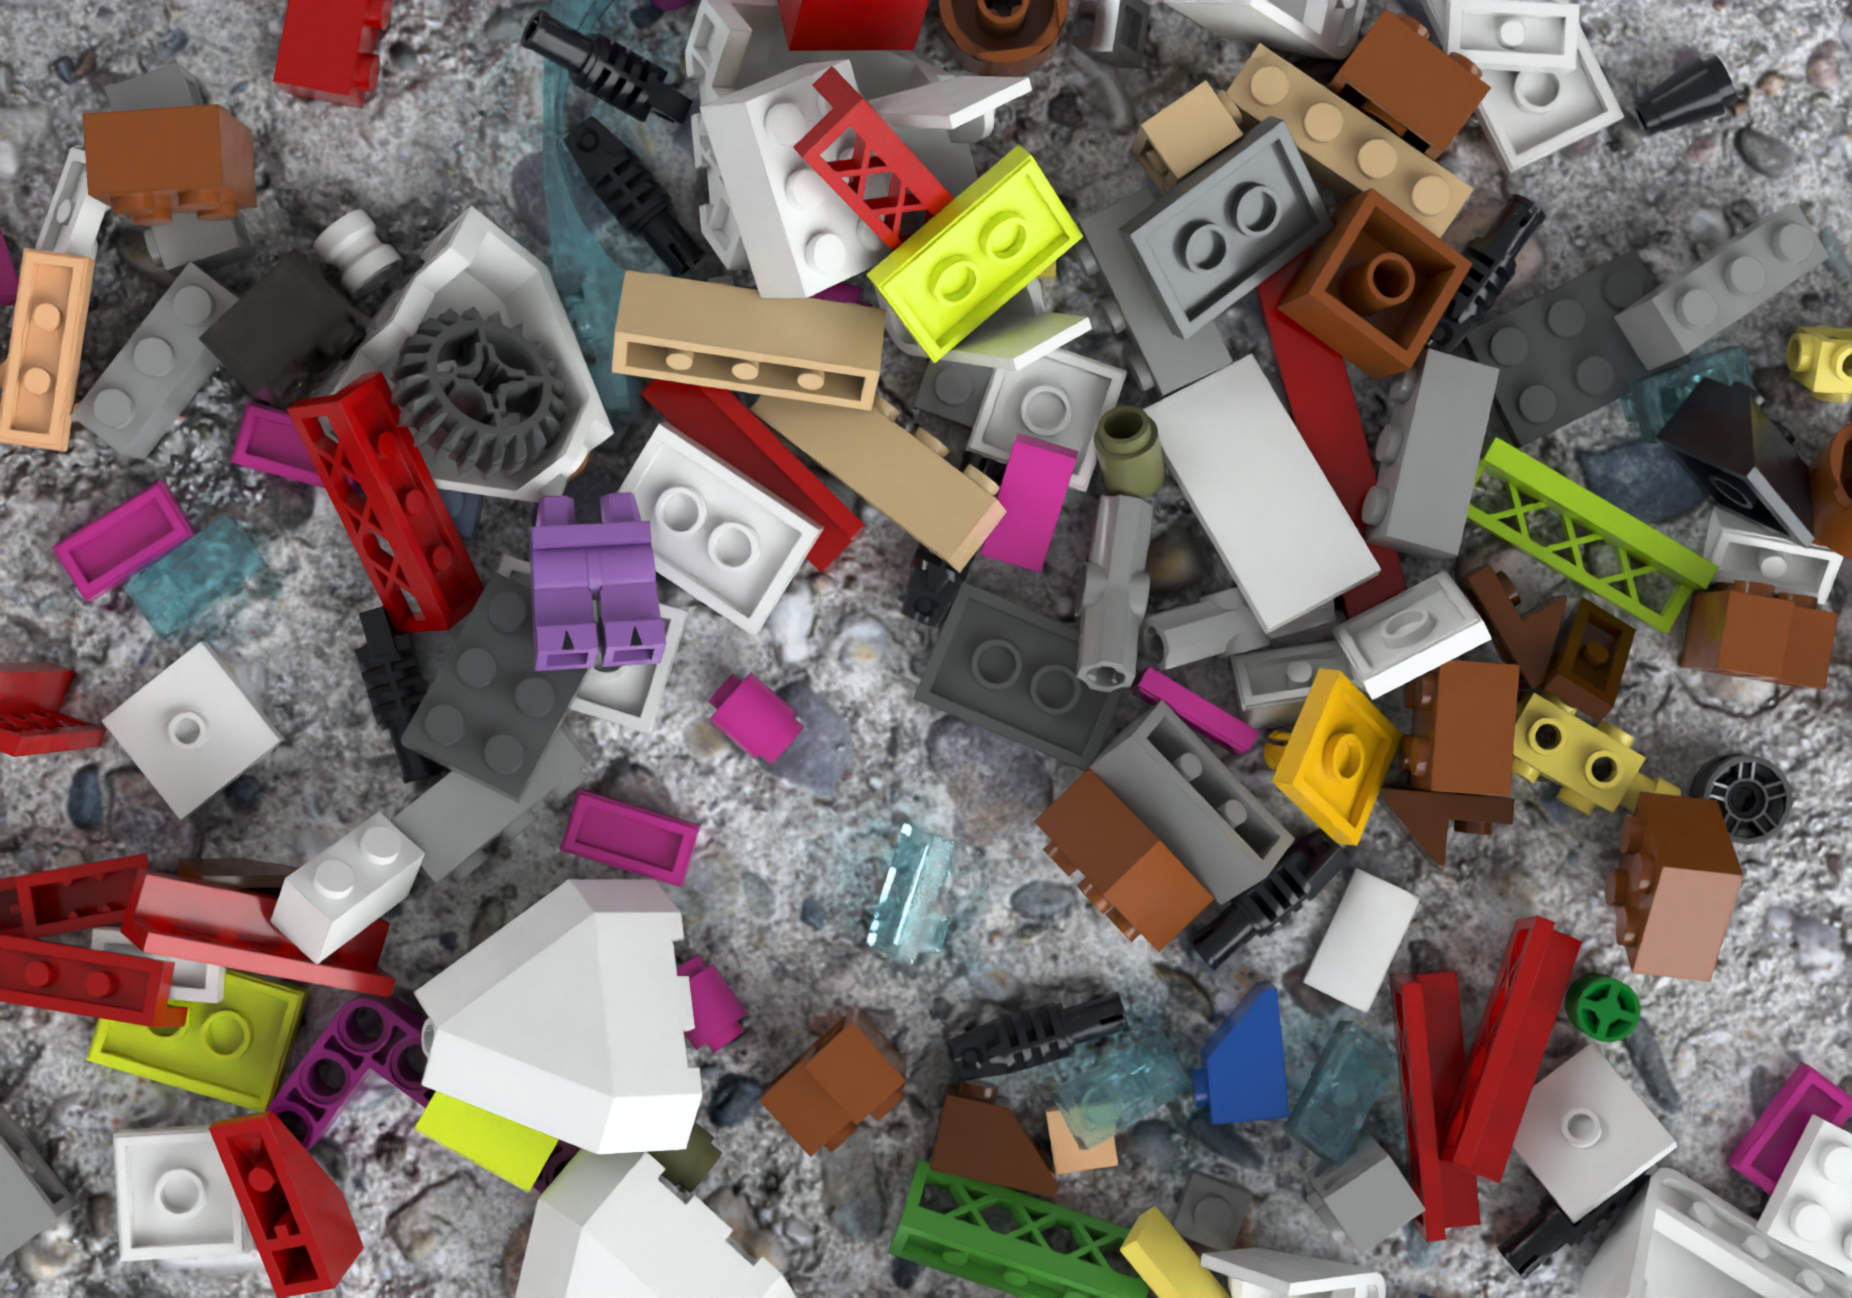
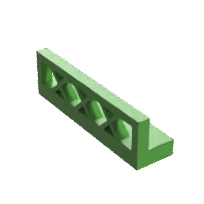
M918 1159L903 1211L893 1232L888 1254L1021 1298H1147L1149 1291L1148 1284L1137 1271L1135 1277L1114 1271L1101 1253L1113 1246L1121 1248L1131 1231L1130 1228L996 1184L930 1170V1162ZM925 1183L950 1191L959 1208L947 1214H941L920 1207L919 1203ZM993 1206L1008 1210L1020 1228L1006 1235L990 1230L980 1212ZM1053 1226L1069 1230L1080 1249L1067 1255L1053 1251L1040 1232Z

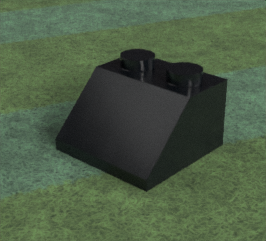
M1704 376L1656 435V438L1715 506L1807 549L1815 539L1809 467L1792 447L1796 441L1795 437L1784 426L1770 419L1764 413L1763 408L1766 406V401L1751 387L1739 381H1734L1731 386Z

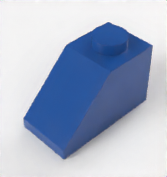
M1260 981L1253 985L1201 1048V1068L1191 1069L1195 1108L1205 1107L1206 1115L1212 1125L1289 1117L1278 991L1270 981Z

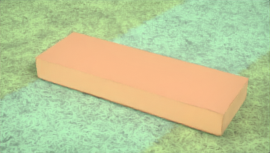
M24 248L0 405V443L67 452L72 422L71 414L74 408L95 260L90 257Z

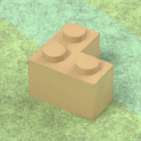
M1204 81L1141 124L1131 151L1163 196L1240 139L1243 133L1238 126L1243 123V118L1236 104L1225 91L1221 90L1215 94L1209 83Z

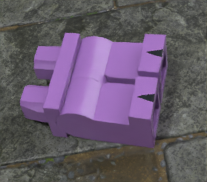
M608 493L600 496L598 503L600 523L576 524L574 498L568 496H547L539 499L536 525L531 527L529 542L535 671L594 668L598 652L596 623H594L592 600H596L602 667L661 663L667 643L664 621L660 616L655 562L651 545L650 521H641L633 493Z

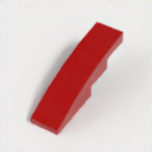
M142 853L0 878V933L36 939L122 923L138 869L150 870L148 854Z

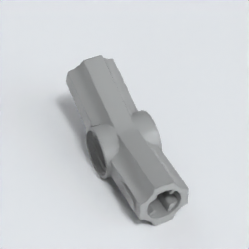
M1101 495L1097 499L1088 562L1085 561L1082 565L1074 603V615L1077 618H1081L1076 678L1083 680L1089 689L1112 692L1121 687H1130L1136 675L1138 630L1145 616L1150 589V575L1144 571L1154 509L1153 504L1147 503L1141 498L1125 495Z
M1238 587L1200 597V603L1186 607L1185 605L1144 618L1139 641L1144 658L1152 663L1156 671H1162L1214 655L1216 659L1240 654L1272 644L1270 639L1325 626L1327 623L1336 621L1335 604L1332 599L1274 631L1265 634Z

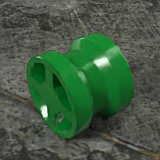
M1592 972L1582 975L1570 985L1565 994L1564 1008L1568 1020L1576 1029L1597 1041L1612 1043L1622 1040L1633 1032L1639 1021L1640 1005L1637 995L1628 985L1607 974ZM1604 992L1605 997L1599 998L1597 1001H1594V999L1598 996H1602Z

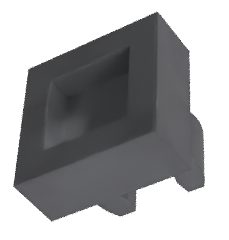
M1097 0V2L1085 1L1080 3L1077 12L1088 19L1094 20L1093 33L1089 37H1073L1072 45L1089 55L1099 56L1117 68L1141 69L1150 5L1142 0Z

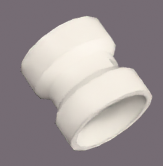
M363 209L352 211L335 221L319 235L313 244V248L323 261L328 265H335L341 272L340 282L353 299H360L377 290L390 280L404 263L391 244H383L376 237V225Z

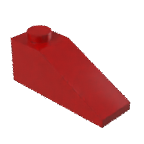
M272 1110L214 1122L209 1127V1131L277 1298L334 1289L364 1248L343 1192Z

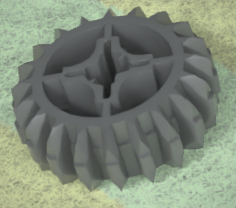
M475 306L464 311L461 316L449 308L445 313L440 314L437 320L429 317L426 322L421 323L417 332L412 337H407L399 350L400 356L391 371L390 380L396 385L391 391L390 403L403 408L399 414L398 426L412 427L417 430L414 436L413 447L429 444L436 450L434 465L450 458L456 462L459 476L469 472L475 466L484 480L494 476L498 470L509 477L513 473L518 472L523 465L529 467L531 463H536L545 452V448H549L558 437V430L561 428L559 424L564 419L565 411L568 407L561 400L567 383L553 377L557 372L556 368L559 360L545 359L540 355L543 340L529 342L522 336L523 323L510 329L503 325L499 311L483 320ZM456 360L457 367H452L449 372H437V364ZM508 413H520V423L516 425L503 426L502 418H505Z

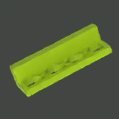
M1494 437L1483 442L1474 486L1483 471L1503 482L1511 509L1488 515L1469 504L1466 520L1661 634L1669 633L1693 590L1707 589L1719 568L1717 565L1500 438ZM1518 492L1534 500L1536 503L1521 506ZM1546 507L1559 515L1565 541L1543 547L1530 539L1524 513ZM1513 516L1516 530L1500 522L1498 519ZM1573 524L1587 531L1590 535L1576 538ZM1599 539L1611 545L1614 549L1620 573L1602 578H1596L1587 573L1584 569L1578 545ZM1567 548L1571 563L1553 553V551ZM1628 556L1645 566L1631 570ZM1655 571L1677 584L1660 614L1640 604L1633 577ZM1622 580L1625 594L1608 584Z

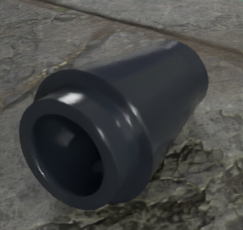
M1713 55L1703 61L1699 57H1695L1645 94L1643 98L1633 102V105L1644 131L1650 137L1660 131L1665 132L1725 114L1724 107L1736 102L1737 96L1725 66L1716 55Z

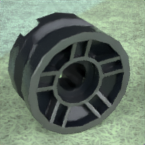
M1737 753L1719 755L1708 761L1694 776L1689 792V797L1717 800L1731 841L1743 845L1763 843L1777 835L1788 822L1793 806L1791 785L1783 771L1769 760L1752 755ZM1739 787L1751 791V796L1745 798V802L1741 806L1743 812L1736 810L1731 804L1732 793Z

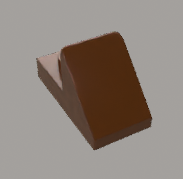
M1491 565L1478 566L1455 579L1464 596L1484 621L1492 638L1490 641L1504 664L1520 665L1518 689H1534L1543 684L1567 596H1552L1519 615L1515 606L1521 603L1520 596L1512 581L1502 570L1495 574Z
M1581 597L1557 634L1544 683L1539 685V687L1558 697L1567 706L1578 709L1600 723L1614 707L1636 629Z
M1382 786L1376 799L1431 866L1440 870H1444L1448 819L1454 820L1455 832L1492 835L1493 823L1513 825L1515 799L1505 796Z

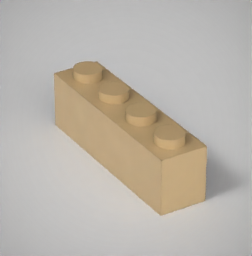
M1261 43L1258 44L1226 91L1242 115L1243 123L1238 126L1239 129L1248 133L1269 116L1283 119L1311 178L1345 201L1373 188L1438 238H1441L1474 190L1473 187Z
M625 270L614 334L612 372L872 411L880 374L887 309L867 307L851 302L841 303L814 298H760L758 290L736 287L727 283H710L670 277L661 273Z
M876 393L872 411L761 395L750 408V411L767 427L959 573L1007 513L1000 502L994 497L1000 489L995 482L970 464L963 473L944 460L950 450L942 442L921 427L912 436L894 422L900 415V412Z

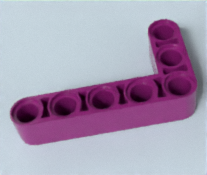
M361 993L339 1009L265 1112L272 1110L281 1121L284 1111H294L300 1114L305 1119L307 1135L305 1139L297 1140L308 1151L327 1134L373 1070L426 1108L436 1091L421 1085L424 1074L417 1073L410 1067L407 1060V1051L411 1045H422V1028L427 1019L392 994L390 998ZM359 1007H370L381 1015L383 1031L380 1037H369L360 1031L356 1023V1014ZM322 1059H332L343 1067L345 1073L343 1088H332L321 1080L319 1064ZM559 1139L532 1187L543 1193L559 1175L560 1163L564 1160L572 1159L581 1148Z

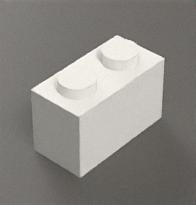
M379 811L285 878L270 922L317 965L408 897L425 853Z

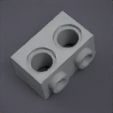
M1368 1132L1305 1173L1315 1188V1191L1306 1196V1199L1337 1244L1348 1237L1360 1254L1426 1210L1391 1157Z

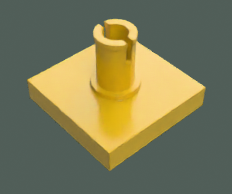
M1319 668L1292 733L1285 730H1275L1268 737L1273 742L1284 743V746L1265 743L1264 757L1268 767L1276 771L1271 781L1336 843L1357 846L1403 734L1340 670Z

